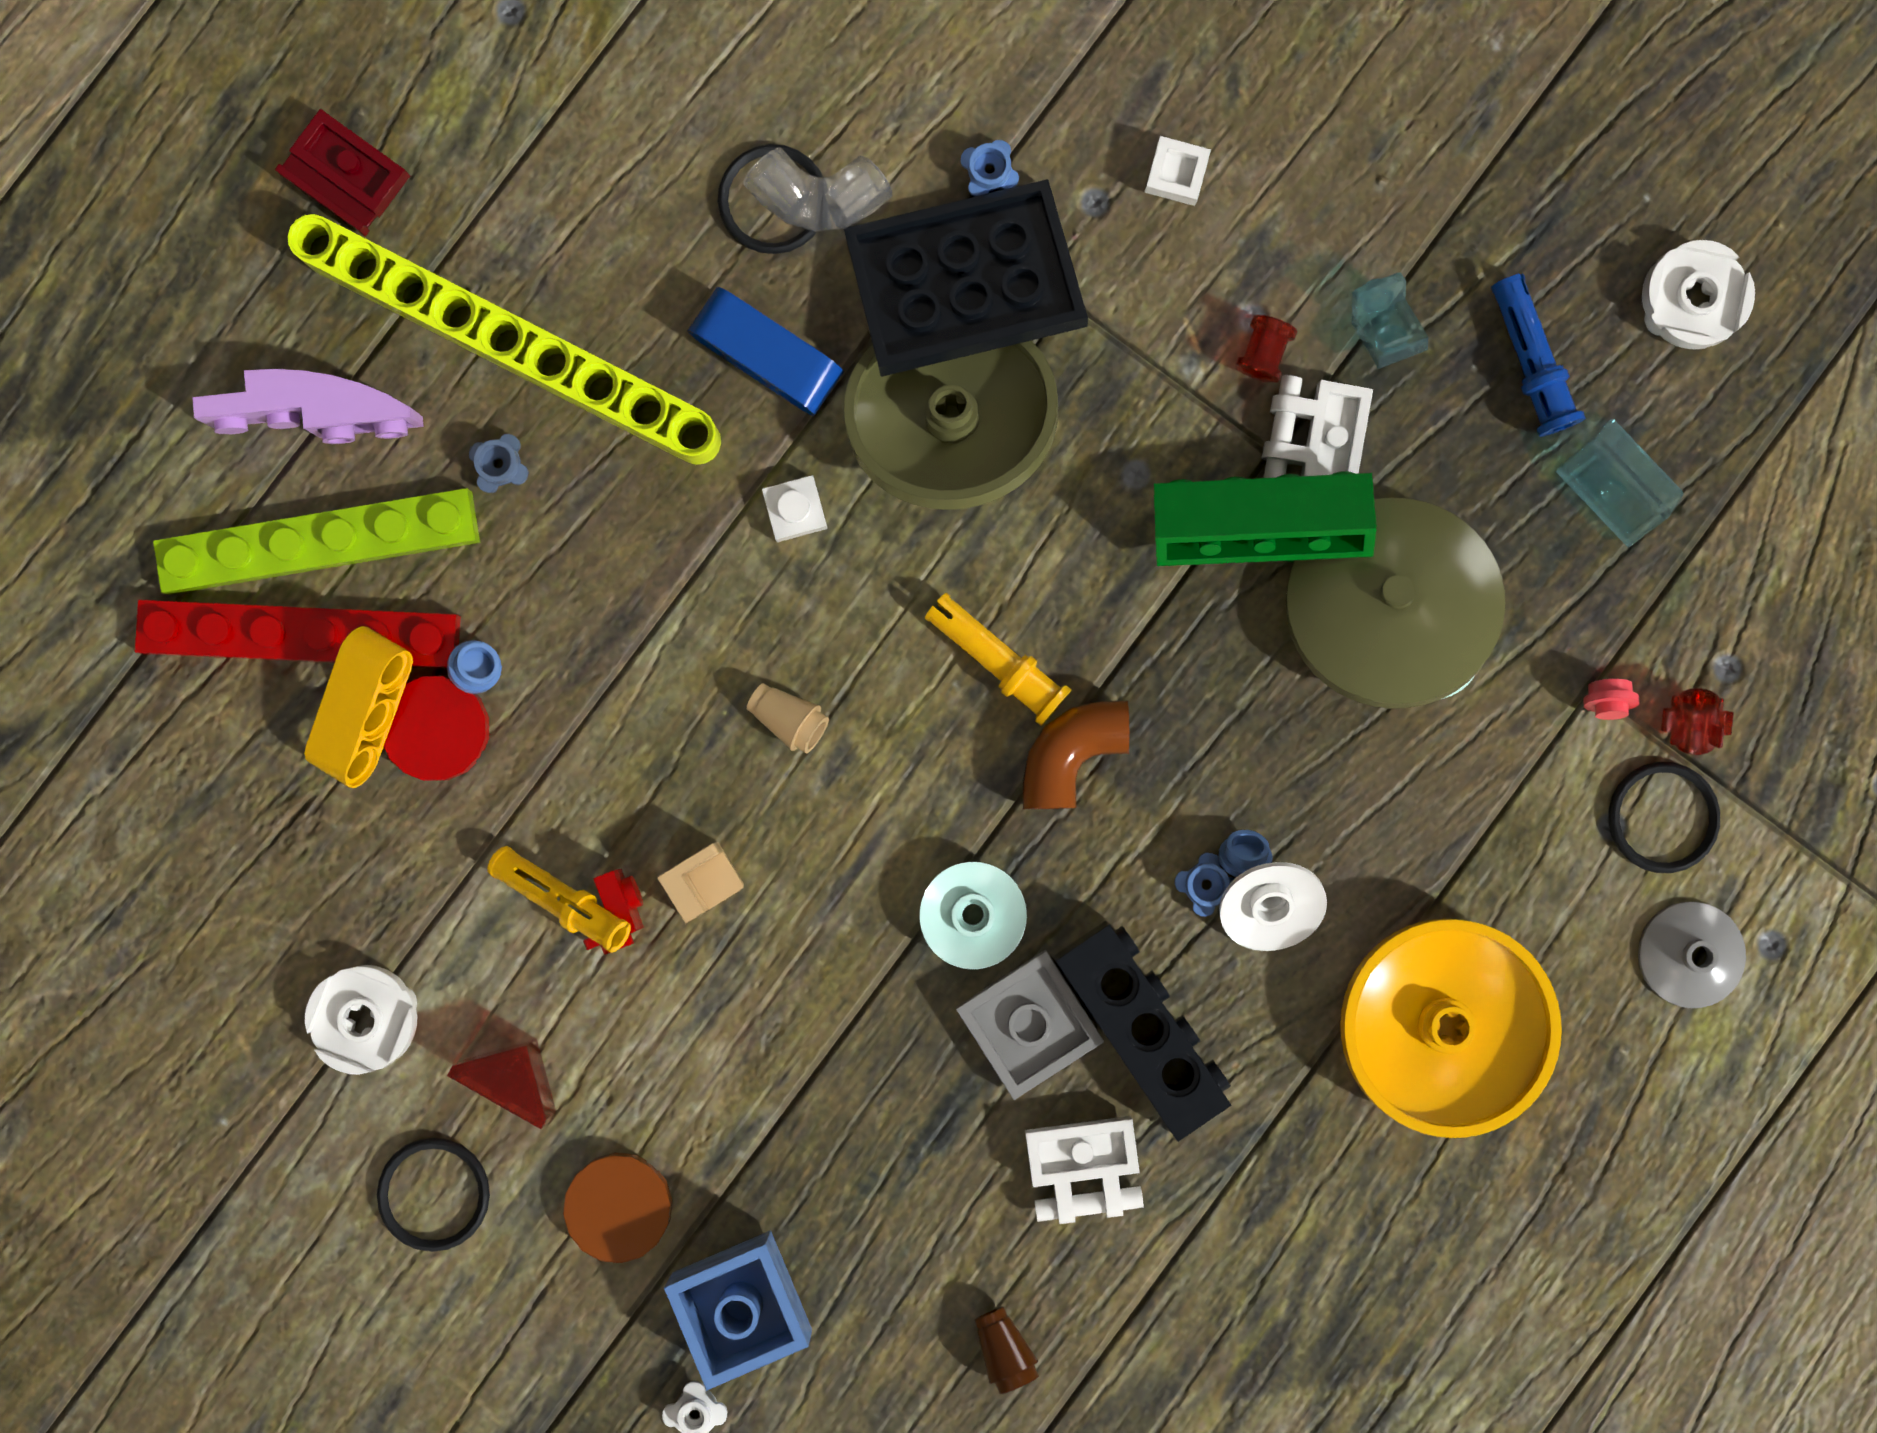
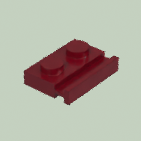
M319 109L289 149L291 154L283 165L278 164L275 168V171L365 237L370 230L368 228L375 218L381 217L410 178V175L404 168L322 109Z

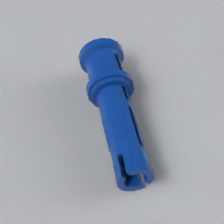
M1516 274L1493 284L1491 291L1495 295L1510 339L1526 377L1522 380L1523 395L1530 396L1540 422V426L1536 429L1539 437L1557 433L1586 419L1584 412L1576 410L1566 383L1570 377L1568 370L1564 369L1563 365L1557 366L1542 323L1525 283L1524 274Z

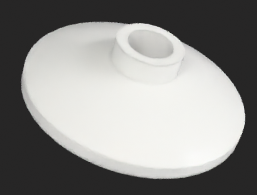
M1272 862L1255 866L1237 876L1222 895L1219 915L1225 932L1236 943L1253 950L1275 951L1300 943L1319 927L1326 913L1327 897L1320 880L1308 869L1293 863Z

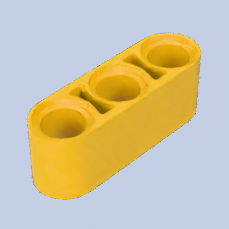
M365 626L356 628L346 637L336 657L305 747V759L310 764L349 788H356L368 780L378 764L412 669L413 657L409 651Z

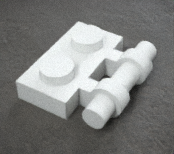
M1283 375L1279 395H1274L1272 398L1270 413L1274 414L1275 417L1271 439L1264 443L1262 459L1266 461L1264 478H1276L1286 474L1287 464L1302 466L1301 476L1331 475L1340 471L1359 473L1373 389L1320 380L1317 383L1313 400L1300 397L1302 378ZM1296 418L1311 420L1306 446L1291 444Z
M1131 1116L1025 1130L1032 1186L1054 1185L1055 1198L1034 1200L1037 1222L1058 1219L1059 1224L1075 1222V1217L1106 1213L1107 1218L1123 1216V1210L1144 1208L1140 1186L1120 1189L1119 1176L1140 1173L1133 1119ZM1101 1178L1102 1191L1072 1195L1070 1182Z

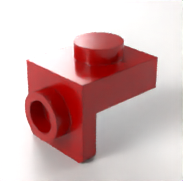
M621 868L593 878L604 908L618 918L626 920L631 925L629 937L621 948L634 944L631 933L644 928L637 910L638 907L643 906V899L634 877L631 875L625 878ZM590 938L583 940L586 950L601 946L604 955L610 953L602 945Z

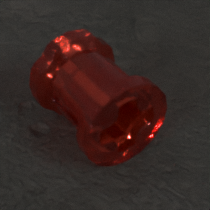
M1254 315L1250 322L1253 333L1244 357H1238L1234 367L1237 371L1250 378L1267 383H1278L1282 375L1278 368L1287 343L1294 341L1298 331L1295 327L1280 319L1266 315Z

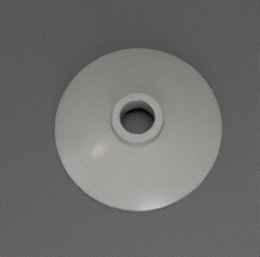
M1681 902L1662 909L1645 926L1639 941L1638 961L1644 980L1660 998L1685 1008H1702L1718 1003L1735 989L1744 972L1746 949L1740 930L1723 911L1705 903ZM1701 946L1706 951V960L1702 965L1696 966L1692 961V953L1697 947Z

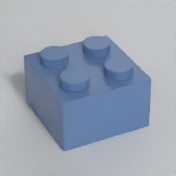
M771 1230L672 1272L664 1287L706 1391L809 1347L812 1327Z

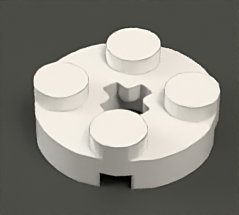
M1693 240L1668 251L1650 268L1643 284L1642 304L1645 311L1644 322L1647 329L1655 335H1660L1667 342L1685 349H1705L1723 342L1747 322L1752 312L1755 300V286L1750 272L1745 274L1742 266L1736 261L1740 257L1732 249L1718 242ZM1695 282L1702 284V293L1710 295V301L1700 304L1699 307L1692 305L1691 300L1686 295V290L1691 289Z
M360 965L338 971L315 988L306 1007L305 1026L307 1034L311 1033L312 1042L317 1047L314 1051L325 1064L347 1074L360 1075L389 1066L406 1052L414 1038L418 1018L416 1012L417 998L412 989L406 987L397 975L384 968L373 965ZM365 1005L371 1010L370 1016L374 1018V1026L366 1027L362 1034L354 1031L356 1022L349 1018V1012L351 1010H361Z

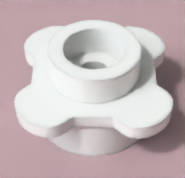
M691 1381L685 1385L683 1393L676 1403L666 1405L662 1418L666 1426L675 1427L681 1433H709L715 1425H722L726 1421L728 1412L725 1404L717 1402L715 1396L709 1390L706 1391L703 1383ZM692 1410L699 1411L700 1417L698 1419H693L690 1416Z

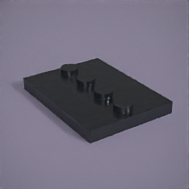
M1048 179L844 228L881 377L1088 327L1087 312Z

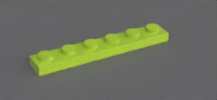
M465 488L154 540L153 544L161 593L171 595L480 543L473 494L471 490Z

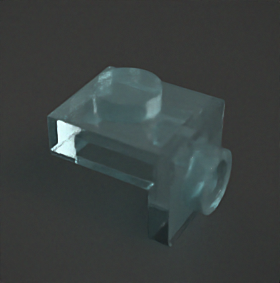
M1400 272L1385 278L1373 279L1362 287L1355 289L1352 293V325L1378 369L1428 350L1429 337L1405 299L1406 280Z

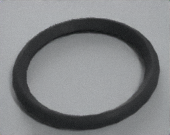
M768 144L745 151L732 161L720 182L717 202L724 226L736 241L746 248L760 253L780 254L797 249L814 237L827 213L828 192L820 169L809 157L799 150L785 145ZM770 155L783 156L803 166L812 177L818 197L814 217L807 228L798 236L779 243L761 242L742 232L733 220L728 203L729 189L739 170L750 161Z
M1654 762L1635 769L1619 783L1609 805L1608 824L1612 839L1617 848L1630 862L1654 873H1675L1699 863L1710 852L1717 840L1720 829V808L1711 786L1700 774L1687 766L1674 762ZM1655 773H1673L1691 781L1702 793L1709 811L1708 829L1700 846L1689 856L1670 863L1655 862L1636 853L1626 841L1620 825V808L1628 790L1638 780Z
M441 1138L419 1139L405 1145L393 1154L384 1166L377 1188L378 1210L383 1223L391 1234L407 1246L430 1252L451 1249L470 1238L482 1224L488 1210L490 1198L488 1178L476 1156L463 1145ZM439 1149L457 1155L467 1163L477 1181L479 1196L473 1218L460 1232L446 1239L426 1240L409 1234L395 1220L389 1207L388 1190L394 1171L403 1160L421 1150Z

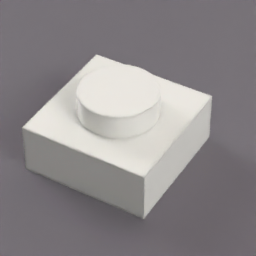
M1160 136L1145 193L1195 206L1211 149Z
M813 475L762 489L777 542L828 529Z

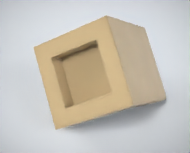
M719 842L712 843L657 877L685 924L739 892L744 887L743 881Z

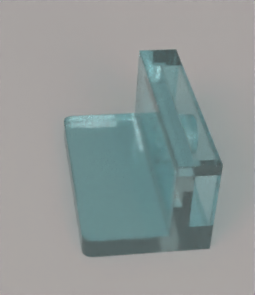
M1614 419L1606 422L1589 442L1564 461L1556 470L1558 475L1628 548L1668 519L1684 495L1683 491Z

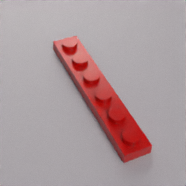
M138 600L135 653L335 663L339 649L346 637L356 628L365 626L409 651L413 657L412 667L447 668L449 655L459 645L461 616L438 613Z

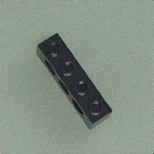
M1104 921L1054 955L1053 958L1177 1142H1179L1232 1106L1223 1093L1231 1085L1213 1059L1204 1065L1193 1049L1201 1041L1185 1017L1181 1015L1174 1020L1162 1002L1170 998V995L1153 970L1143 975L1133 960V957L1139 954L1140 951L1125 928L1121 926L1114 931L1110 924ZM1113 968L1124 969L1129 975L1128 988L1118 996H1108L1103 993L1101 988L1103 975ZM1144 1013L1154 1014L1159 1020V1029L1156 1035L1149 1040L1143 1041L1134 1038L1131 1027L1135 1018ZM1175 1058L1186 1060L1189 1065V1073L1186 1079L1176 1085L1165 1083L1162 1079V1070L1165 1064Z

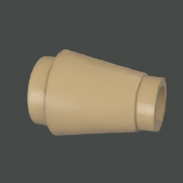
M764 683L759 685L754 691L746 708L791 751L800 749L804 753H809L821 739L829 722V717L821 713L820 705L776 688H771Z

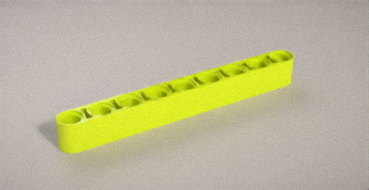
M315 214L304 215L296 219L290 226L288 245L291 251L316 273L685 462L695 465L705 464L713 460L718 454L721 446V436L717 427L708 414L693 405L325 217ZM328 235L329 242L326 249L319 254L311 255L310 248L314 240L320 236ZM368 259H376L375 271L371 276L365 279H357V270L360 264ZM413 283H423L424 289L420 298L413 303H403V294L406 288ZM459 307H470L471 314L466 324L460 327H450L449 319L453 311ZM507 330L518 331V340L512 349L504 352L496 351V341L501 333ZM553 354L565 355V366L560 373L553 376L543 375L542 366L547 357ZM604 377L613 380V388L608 397L602 400L589 398V388L595 380ZM649 401L659 403L661 411L659 417L654 422L644 425L636 422V410L641 404ZM694 425L706 427L708 429V437L702 446L689 449L682 445V436L687 428Z

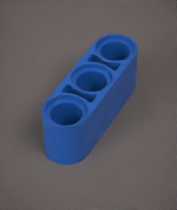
M718 286L687 330L693 338L709 350L812 416H815L844 372L829 357L740 298Z

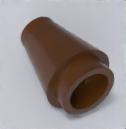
M1004 1306L974 1319L978 1328L977 1332L989 1384L995 1383L999 1394H1005L1018 1389L1039 1377L1034 1366L1038 1360L1011 1318L1007 1316Z

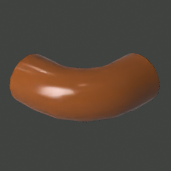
M1099 701L1072 707L1044 726L1028 751L1023 777V809L1077 808L1076 779L1078 770L1083 762L1092 756L1101 754H1129L1128 701Z

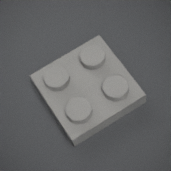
M1046 950L956 1007L957 1012L1013 1100L1104 1043V1040Z

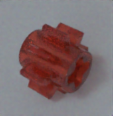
M1702 688L1688 689L1679 696H1672L1671 708H1663L1661 731L1671 732L1670 744L1672 746L1675 745L1680 751L1692 755L1706 754L1715 747H1723L1724 736L1731 735L1734 712L1723 711L1724 699L1720 698L1716 693Z

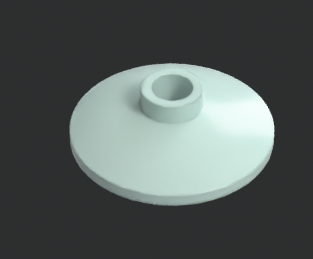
M983 862L959 863L942 871L927 887L920 905L921 930L929 947L945 962L963 969H983L1003 961L1016 949L1026 927V904L1018 885L1001 869ZM970 904H976L983 910V917L977 924H969L962 917L964 908Z

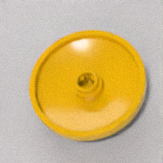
M1448 918L1421 921L1406 926L1383 939L1364 957L1355 970L1348 984L1341 1009L1340 1028L1343 1052L1348 1067L1360 1089L1374 1105L1398 1123L1420 1133L1436 1137L1465 1138L1494 1131L1519 1117L1536 1101L1547 1086L1555 1069L1561 1046L1562 1027L1558 1000L1554 988L1539 962L1527 949L1507 934L1484 924L1467 920Z

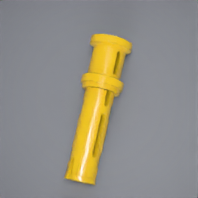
M947 592L944 593L937 600V603L952 618L948 619L936 607L932 606L924 619L931 622L978 661L986 670L1001 681L998 686L1002 689L1001 693L1006 697L1013 695L1034 712L1036 715L1035 722L1042 726L1062 704L1072 689L1067 685L1062 687L1057 685L1036 667L1037 660L1033 656L1029 657L1025 654L1021 658L950 598Z

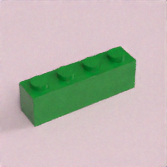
M1340 471L1331 475L1316 476L1284 474L1276 478L1255 479L1234 476L1215 481L1193 482L1187 479H1177L1169 483H1154L1157 566L1373 557L1377 525L1372 473L1355 474L1349 471Z

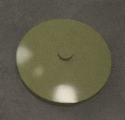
M1032 340L883 377L880 376L872 344L857 362L848 381L844 397V421L850 446L859 465L868 477L887 493L910 504L939 510L965 509L980 506L1007 495L1023 484L1039 468L1047 456L1056 434L1058 424L1057 386L1048 361Z
M1374 499L1377 531L1373 557L1295 560L1286 595L1288 627L1295 647L1305 664L1324 684L1337 693L1351 700L1374 707H1418L1433 703L1454 693L1468 683L1487 661L1497 643L1504 621L1505 590L1498 564L1484 540L1466 522L1453 513L1436 505L1415 499Z

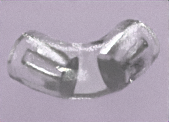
M776 148L756 162L743 181L744 187L754 198L786 224L814 232L846 229L872 215L892 198V190L884 174L870 159L861 155L832 176L816 177L807 174L799 168L782 148Z

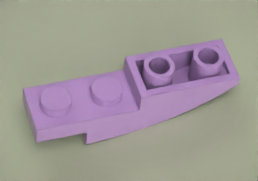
M244 370L246 392L192 397L194 419L214 428V432L218 434L244 433L248 431V424L267 423L269 428L274 429L295 428L301 425L300 419H302L303 429L322 438L323 443L345 444L354 442L355 434L375 432V437L391 439L407 436L408 428L424 427L423 416L384 392L334 375L304 370Z

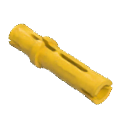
M509 846L498 849L489 860L487 866L489 875L504 882L528 900L559 918L561 927L572 933L581 932L602 945L610 953L619 950L628 939L631 925L626 920L618 918L598 905L597 899L593 894L586 890L576 891L552 876L549 872L517 854ZM528 878L531 879L532 881H534L535 883L539 884L540 886H542L543 888H545V889L548 890L549 892L543 891L542 889H540L539 887L535 886L534 884H532L531 882H529V881L526 880V879H528ZM568 905H572L591 919L582 916Z

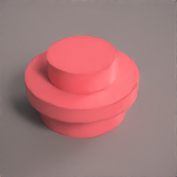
M1603 679L1588 685V695L1583 698V705L1586 710L1595 712V717L1598 719H1621L1629 715L1630 709L1639 705V695L1633 692V685L1629 680Z

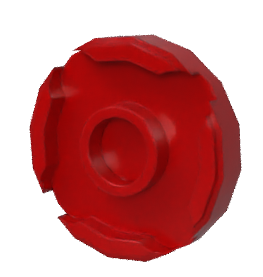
M422 676L406 683L384 748L389 759L405 774L423 781L451 780L468 772L477 763L476 761L480 758L482 751H485L489 740V716L481 698L477 694L460 690L452 683L450 678L445 676Z

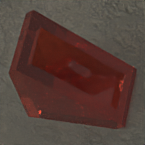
M537 1039L464 1059L453 1065L447 1074L451 1079L539 1129L545 1127L556 1113Z

